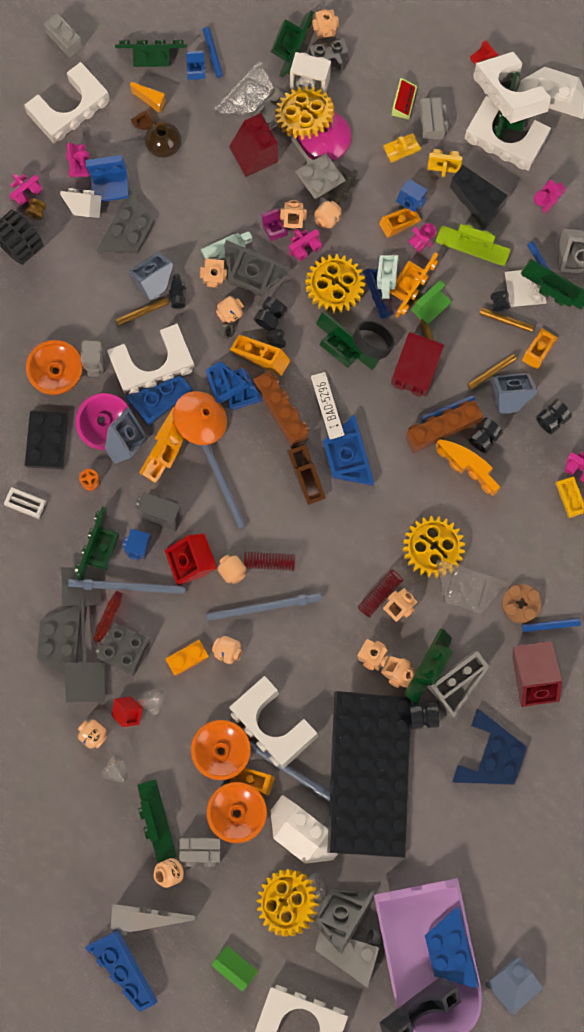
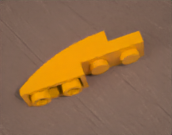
M174 407L154 438L157 440V443L139 471L141 475L153 483L158 481L165 467L170 469L184 439L176 429L173 421Z
M441 439L437 441V453L442 458L446 457L449 460V465L454 471H459L462 474L465 470H468L469 476L473 480L477 479L481 484L482 490L487 494L490 493L494 496L499 492L500 486L489 475L493 468L484 459L459 444Z

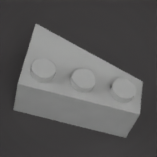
M473 651L440 675L435 685H427L449 718H454L457 715L458 710L466 702L474 687L477 686L489 666L478 651Z
M319 931L314 949L368 988L379 947L350 939L341 954Z

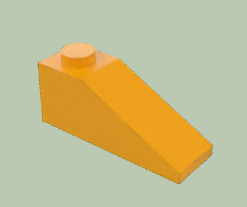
M240 334L230 348L231 352L279 376H282L291 361L282 349Z

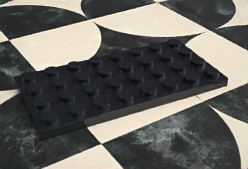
M343 691L334 692L327 853L405 858L411 711L409 708L411 700L409 698Z

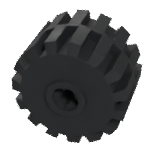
M11 209L0 219V247L17 263L23 265L44 247L37 231L18 212Z

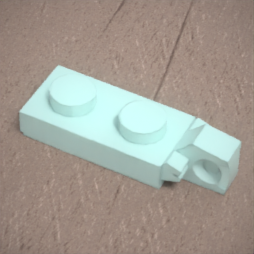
M249 231L241 235L236 233L201 249V252L205 259L225 261L224 243L226 240L246 248L245 245L252 242V236Z
M380 255L377 286L378 289H381L382 299H390V289H395L399 262L398 255Z

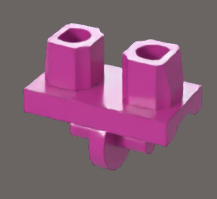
M70 142L67 144L66 159L69 161L70 169L68 173L70 177L89 176L86 160L90 158V154L86 151L84 144L75 145Z
M17 174L12 175L14 181L10 186L13 189L16 186L19 187L10 194L9 198L12 201L15 200L21 207L29 201L28 197L24 194L27 189L34 196L43 190L38 182V176L35 174L23 183L27 179L25 174L20 177Z
M553 179L549 180L541 191L535 193L533 197L536 205L542 206L543 213L548 212L558 202L559 197L564 195L566 189L562 182L555 184Z
M426 223L421 227V230L417 227L412 230L415 235L408 242L419 253L426 246L431 248L434 245L430 241L437 234V229L433 224Z
M295 229L293 231L295 236L290 239L292 244L288 246L290 250L288 253L291 257L295 256L301 262L308 256L305 248L310 246L313 252L320 250L322 243L319 239L318 230L315 229L308 233L306 229L302 232Z
M580 451L579 455L571 452L565 461L567 464L564 471L570 475H573L576 469L583 471L580 480L584 482V453Z

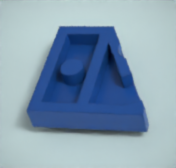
M221 361L205 370L217 403H222L249 387L247 382Z
M243 368L234 370L238 376L249 384V387L229 398L230 409L236 410L263 402L248 371Z

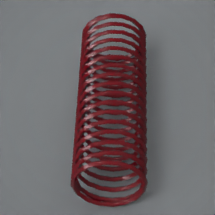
M245 551L244 566L246 569L248 567L253 569L255 565V569H257L258 564L259 570L261 564V570L263 565L264 570L267 565V570H269V566L270 570H272L273 566V570L276 567V570L279 568L280 571L281 568L283 571L284 569L286 571L289 569L290 571L291 568L294 571L295 554L293 559V554H291L290 558V554L287 557L285 553L284 557L282 553L280 560L279 553L277 564L276 553L274 564V553L272 554L271 563V553L269 554V562L268 553H266L265 562V552L263 553L262 561V552L260 553V560L259 552H257L256 560V552H254L253 559V552H251V558L250 552H248L247 558V552Z
M392 569L358 605V609L369 618H371L373 612L375 613V610H378L377 608L382 606L381 603L386 601L385 598L388 599L389 594H392L391 592L398 588L397 585L403 582V578Z

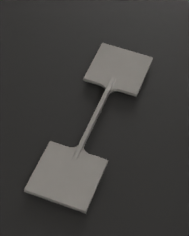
M277 87L247 106L254 116L262 113L271 130L278 126L275 118L276 104L281 103L280 98L285 97ZM293 135L289 136L307 161V164L296 170L295 173L314 199L346 181L326 153L312 160L307 156L296 139H294Z

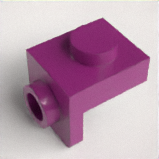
M278 208L261 215L262 227L270 241L288 236V230L284 227L282 220H280Z

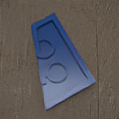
M182 376L162 382L158 386L143 389L139 393L127 395L125 398L150 426L171 410L181 396L192 392L193 389Z

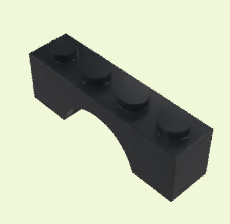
M440 976L380 1021L379 1024L382 1032H413L415 1023L424 1015L436 1012L447 1014L461 1003L458 988Z

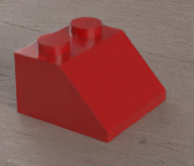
M205 533L188 535L164 550L177 586L204 577L218 569Z

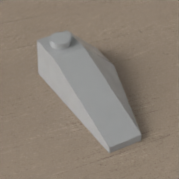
M563 228L558 245L559 271L581 273L584 270V231Z
M113 904L111 929L119 930L121 935H127L128 932L196 920V916Z

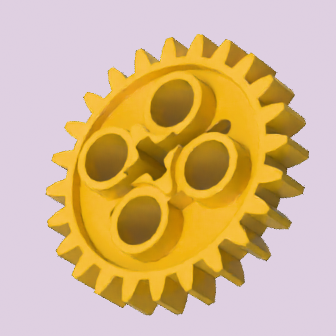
M308 86L304 90L298 87L297 92L291 89L292 94L285 93L286 98H280L281 103L276 104L275 118L282 132L287 131V136L293 134L294 139H296L298 135H301L303 140L304 136L307 135L311 139V134L318 136V131L324 133V127L329 128V122H333L334 106L331 97L328 98L327 93L322 94V89L316 92L315 87L311 90H308Z
M336 254L335 259L328 255V260L321 257V263L315 261V267L310 266L311 273H307L308 279L305 280V284L308 285L306 292H310L308 298H313L312 304L319 303L318 309L324 306L325 312L330 308L333 314L336 309L342 313L344 307L347 311L350 309L349 305L355 307V300L361 301L360 295H364L363 288H365L366 284L363 283L365 276H360L363 270H357L358 263L352 265V259L345 261V255L342 259H339L338 254ZM334 269L337 273L330 274L328 271ZM350 279L353 282L351 284H346L344 280ZM325 284L327 287L325 289H321L318 287V285ZM336 293H339V294H341L343 297L340 298V299H337V298H335L333 295L336 294Z
M430 516L429 521H426L423 517L422 524L415 521L416 528L410 526L409 530L411 533H405L408 539L403 540V544L408 546L403 547L402 551L408 553L404 556V559H410L408 566L415 565L414 572L418 569L421 570L420 576L427 572L428 578L431 576V573H434L435 578H438L439 573L445 577L446 570L452 573V566L455 568L459 566L456 561L462 562L463 560L459 555L465 553V550L460 549L465 546L464 542H460L464 536L457 535L460 529L454 530V523L447 525V518L440 522V516H438L436 521L433 520L432 516ZM434 530L437 532V537L431 538L427 532ZM449 542L452 545V549L446 550L442 544ZM422 544L425 547V551L418 552L415 546ZM434 544H436L437 548L431 550V545L433 546ZM436 556L440 559V563L433 564L430 558Z
M287 869V871L279 870V874L272 873L273 879L266 878L267 885H261L264 892H258L262 896V899L256 900V902L261 903V907L257 908V911H262L259 919H265L263 926H269L268 931H275V935L282 934L283 937H288L289 935L296 936V932L303 933L302 927L309 929L307 922H314L311 916L312 914H318L314 907L319 906L318 903L314 902V899H317L319 895L313 894L317 888L310 887L313 881L306 880L307 875H300V871L293 872L291 869ZM287 885V891L284 893V886ZM302 896V902L299 904L298 899ZM276 902V903H277V907H276V909L274 910L273 905H274V903ZM291 913L292 918H291V921L289 922L288 916H289V914Z

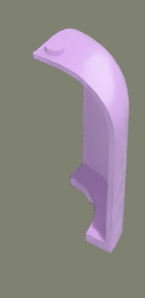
M458 878L374 895L397 1009L438 979V977H434L425 935L455 908L460 907L479 987L473 988L450 981L457 986L461 1003L447 1014L436 1012L424 1015L415 1023L413 1032H469L472 1030L480 1016L482 992Z

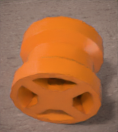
M85 469L81 472L79 480L82 487L88 491L97 489L100 484L97 472L93 469Z

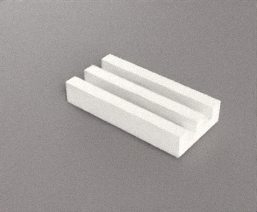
M11 487L4 502V506L40 519L44 506L47 504V501ZM14 493L24 498L30 499L32 501L40 503V506H36L19 498L13 497L12 495ZM10 500L37 510V513L12 504Z

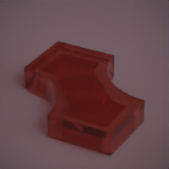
M115 591L107 603L103 616L96 627L94 641L100 643L108 632L111 621L120 606L123 593Z

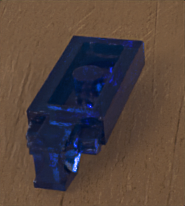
M367 268L363 271V274L371 291L372 299L378 308L381 319H387L394 314L390 304L392 302L391 296L390 299H382L381 289H378L377 286L378 269Z

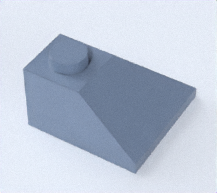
M157 252L128 272L143 294L152 300L158 298L166 290L173 264L160 252Z
M530 373L493 376L495 400L499 413L511 414L512 412H518L537 394V388Z
M129 407L125 408L108 427L105 449L114 463L131 458L148 439Z
M519 957L513 958L486 982V985L512 1016L543 989L533 973Z

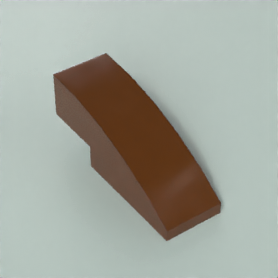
M306 444L286 450L307 505L326 499Z

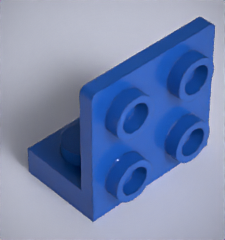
M122 155L86 160V167L91 175L92 191H95L94 195H101V202L129 198L127 165Z

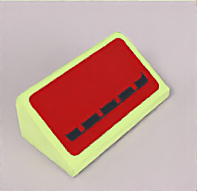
M400 78L392 116L409 119L417 86L403 78Z

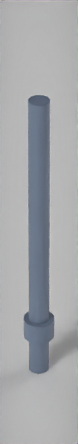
M199 445L206 454L239 530L245 528L246 525L210 445Z
M84 578V580L69 579L68 587L84 588V590L96 588L185 594V586L92 581L91 578Z
M321 593L306 596L305 594H300L294 598L206 613L207 621L294 605L305 606L310 602L322 601Z
M249 739L251 750L272 763L269 759L271 755L267 750L262 752L256 743ZM280 765L277 766L314 791L313 794L319 798L323 797L330 801V792L325 790L326 787L316 784L289 765L284 769Z

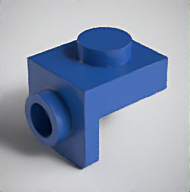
M204 51L186 52L187 80L205 79Z

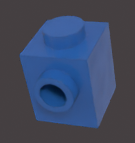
M409 179L400 189L396 202L415 213L419 207L422 208L427 201L425 196L428 190Z
M134 529L130 530L129 537H125L123 542V548H125L124 551L128 558L139 561V558L145 559L151 540L149 533Z

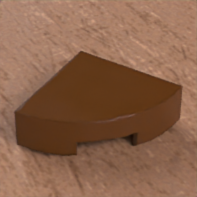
M146 111L130 119L131 123L141 130H148L154 124Z

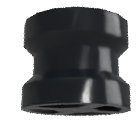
M497 291L490 295L493 301V311L499 312L510 309L511 305L508 302L509 292Z
M275 329L265 334L269 341L268 345L280 349L286 347V341L283 340V330Z

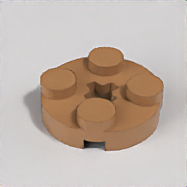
M514 585L504 594L502 609L512 622L519 624L532 621L540 612V595L538 591L528 585ZM521 599L527 603V606H524L522 609L516 604V601Z

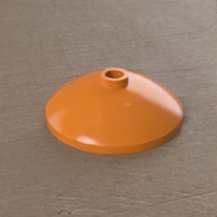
M50 340L39 344L31 351L26 362V374L30 383L35 389L48 395H60L70 391L77 385L83 372L81 357L78 351L69 343L60 340ZM58 369L59 373L54 374L53 371Z
M201 391L188 392L181 396L174 406L173 421L175 427L187 441L196 445H210L217 442L224 435L227 428V415L221 403H217L212 395Z
M216 720L209 722L197 731L192 740L191 756L193 763L203 775L210 779L227 780L237 776L246 767L250 758L251 748L246 733L241 727L230 721ZM219 748L225 749V753L223 755L218 754L217 751Z
M233 782L223 785L214 792L208 802L207 820L209 826L220 839L226 842H247L260 833L266 822L267 809L262 795L248 784ZM235 810H239L241 812V815L239 817H235L233 815Z

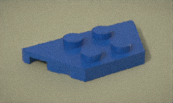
M353 415L342 425L344 436L331 440L328 436L323 440V446L334 479L373 486L374 480L355 415Z
M460 907L455 908L425 935L434 977L439 978L442 976L449 981L476 988L479 987V982Z

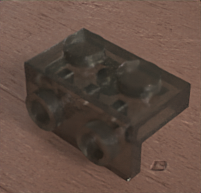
M339 164L337 169L346 181L321 196L330 202L334 201L338 205L342 201H346L349 196L348 191L351 187L354 188L359 180L358 170L354 169L352 172Z

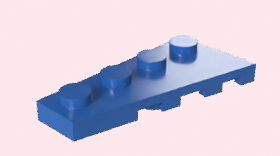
M119 930L85 947L89 953L92 952L97 958L96 962L100 967L104 966L111 974L110 978L112 981L118 983L123 988V994L139 1012L158 1002Z

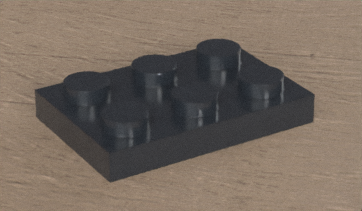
M30 411L25 467L64 469L68 413Z

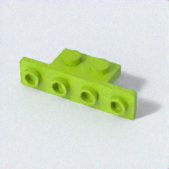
M460 224L458 231L442 225L436 238V243L501 266H505L510 254L509 248L494 244L496 236L492 235V233L477 230L468 224Z

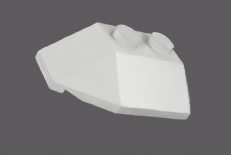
M543 67L521 80L517 92H524L542 86L551 97L550 109L584 119V88L579 77Z
M282 795L270 810L273 838L305 864L334 860L338 854L327 853L328 829L297 804Z

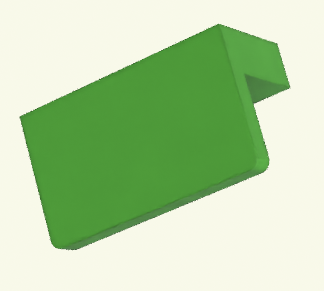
M441 280L424 294L411 309L426 325L432 322L451 304V301L442 293L445 284Z
M226 946L211 964L242 992L258 973L253 966L229 946Z

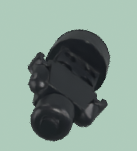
M179 274L173 275V281L169 293L173 295L171 298V307L173 309H182L186 306L183 290H186L184 281L180 280Z

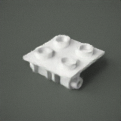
M522 270L505 272L507 292H509L508 301L511 307L546 304V297L538 292L539 288L535 283L520 274Z

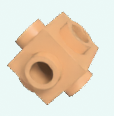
M323 9L316 12L315 19L312 20L313 30L316 31L317 39L335 36L336 29L339 27L338 16H335L333 9Z
M290 200L284 202V208H281L280 220H284V227L292 229L302 228L303 220H306L307 210L303 209V203H299V201Z
M205 259L204 267H200L199 278H203L202 283L207 284V287L217 288L218 285L223 283V280L226 281L227 269H224V260Z
M404 588L400 592L394 591L388 597L389 602L383 608L397 622L404 616L408 618L415 611L413 607L417 601Z
M366 639L357 655L358 660L363 662V666L372 671L374 669L379 671L381 666L384 667L389 659L386 646L379 641L374 643L369 639Z
M390 656L381 673L389 679L391 685L397 688L399 686L407 688L416 670L411 667L412 663L410 661Z

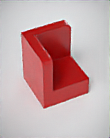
M484 40L481 48L470 56V60L476 65V63L498 57V54Z
M131 696L114 698L111 716L122 727L140 725L143 707Z

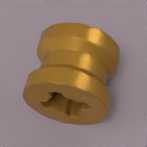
M30 198L28 202L29 207L26 208L25 215L35 220H42V212L46 209L47 205L41 200Z

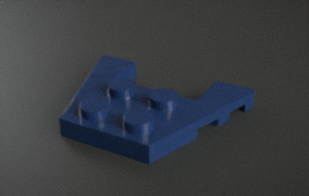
M477 709L471 727L490 733L478 771L457 765L452 782L514 785L527 746L481 710Z

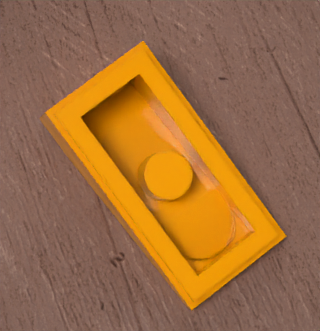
M134 82L130 83L131 92L156 111L162 112L166 103L164 93Z
M403 208L383 216L379 225L387 238L415 225L422 219L417 211L414 213L407 208Z
M542 328L524 354L522 361L538 369L558 337Z
M245 767L240 774L231 778L229 783H245L254 787L260 794L269 796L275 777Z

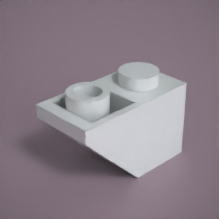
M68 188V192L61 191L60 195L73 215L100 218L101 195H94L95 191L83 190V193H79V189Z

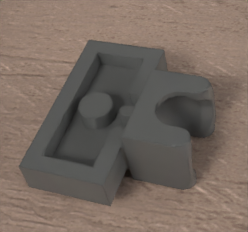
M344 38L309 46L311 56L326 58L331 61V67H336L338 72H342V58L348 57Z

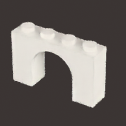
M514 52L476 63L473 74L474 80L482 87L484 93L490 97L493 104L498 107L510 124L548 112L551 100L550 95L542 86L524 92H514L501 85V83L509 81L511 77H514L515 71L521 72L522 62Z
M81 62L67 72L69 82L82 96V100L76 109L67 113L56 112L47 105L39 94L24 105L26 113L53 143L64 139L68 132L77 129L81 122L85 119H90L98 109L104 108L110 101L107 90Z
M486 96L466 130L464 139L472 145L482 147L488 153L499 156L504 161L515 164L519 169L529 171L548 138L551 128L534 120L527 135L521 141L516 143L503 142L495 136L492 129L500 110L493 104L490 97Z
M178 324L160 330L168 357L164 365L155 371L148 372L138 369L132 363L125 344L107 350L125 396L139 393V390L155 387L158 383L168 381L178 375H188L195 369Z
M264 676L229 707L232 712L230 716L237 724L241 722L245 726L243 730L250 738L254 736L257 739L256 745L262 752L267 750L271 755L269 759L276 767L280 765L284 769L318 738V734L305 719L281 737L268 736L259 729L258 718L261 711L279 695L278 690Z
M276 984L275 988H270L255 1032H277L284 1015L294 1009H305L313 1013L319 1022L320 1032H343L348 1016L344 1014L345 1010L335 1006L333 1010L326 1008V1003L314 999V1002L306 1000V995L295 992L294 995L287 993V988Z

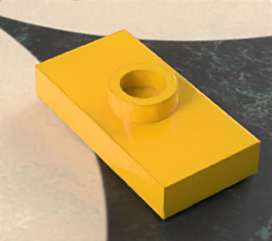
M572 476L557 481L555 484L568 518L584 514V501L575 477Z

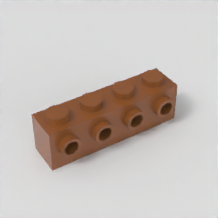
M267 371L253 379L263 403L291 448L308 440V431L310 430L306 422H301L298 416L300 414L295 405L291 406L289 403L290 397L285 390L282 391L279 387L280 381L278 377Z
M475 400L471 402L465 401L454 410L452 408L445 410L439 417L435 418V416H432L421 425L414 424L410 426L405 438L414 454L436 444L440 439L445 440L479 424L483 419V415Z

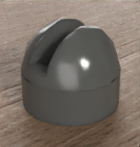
M228 323L219 325L220 328L217 330L219 336L226 339L231 338L234 332L233 325Z
M371 928L367 934V944L373 946L380 945L383 942L382 933L377 929Z

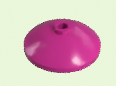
M334 112V116H332L333 122H329V128L324 127L328 131L324 133L318 131V136L311 134V139H309L305 135L302 140L301 135H298L297 141L310 159H317L326 153L331 161H334L346 153L351 143V129L342 116Z
M98 393L88 397L78 408L75 417L76 430L82 441L94 449L106 450L105 444L108 427L128 407L121 398L110 393ZM103 416L104 421L102 423H99V417Z

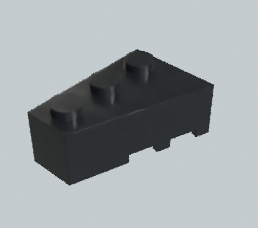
M464 165L453 176L450 188L462 204L466 205L473 218H476L483 231L486 230L503 208L508 196Z

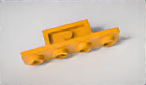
M434 253L425 269L420 268L411 261L407 262L397 278L395 289H390L392 295L403 301L395 317L399 318L401 314H406L410 307L408 305L411 299L415 300L419 293L418 287L420 284L424 285L429 278L427 273L430 269L434 270L439 262L436 260L438 253Z

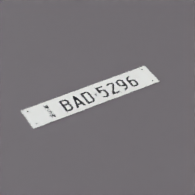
M322 372L312 375L311 379L330 440L344 436L326 373Z

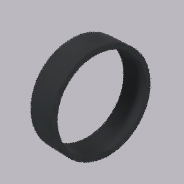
M374 321L361 322L353 333V341L356 347L362 353L372 358H386L395 345L392 333L386 327ZM368 330L378 334L385 340L388 349L382 350L370 346L363 340L359 331Z

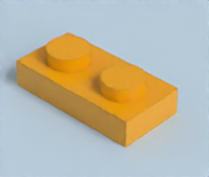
M200 640L167 657L165 660L174 676H177L206 660L209 656Z

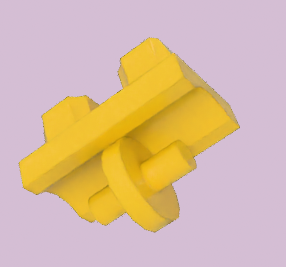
M413 133L404 137L400 136L397 140L383 145L390 163L421 150Z
M433 149L432 153L429 154L427 170L441 171V177H445L446 172L456 173L461 167L462 157L458 151H451L449 155L442 154L441 149Z

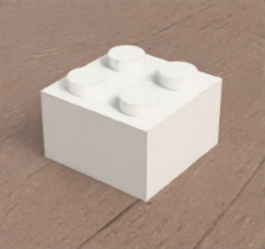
M296 52L290 70V89L298 91V87L304 90L308 86V90L315 87L316 92L322 89V94L326 93L330 80L331 61L324 57L317 58L307 53Z

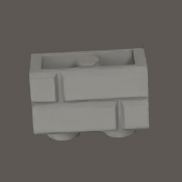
M55 14L44 23L46 34L69 58L82 49L81 38L77 33H74V30L58 14Z
M441 97L421 99L419 112L422 139H443L445 132H448V122L444 121L446 104H442Z
M83 341L81 363L85 373L91 377L102 375L104 373L105 354L101 342Z
M180 838L179 862L184 863V867H196V863H204V867H216V863L221 862V839Z

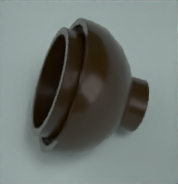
M158 122L147 130L145 144L151 154L165 158L174 155L179 150L181 135L173 124ZM160 133L166 134L164 136H159Z

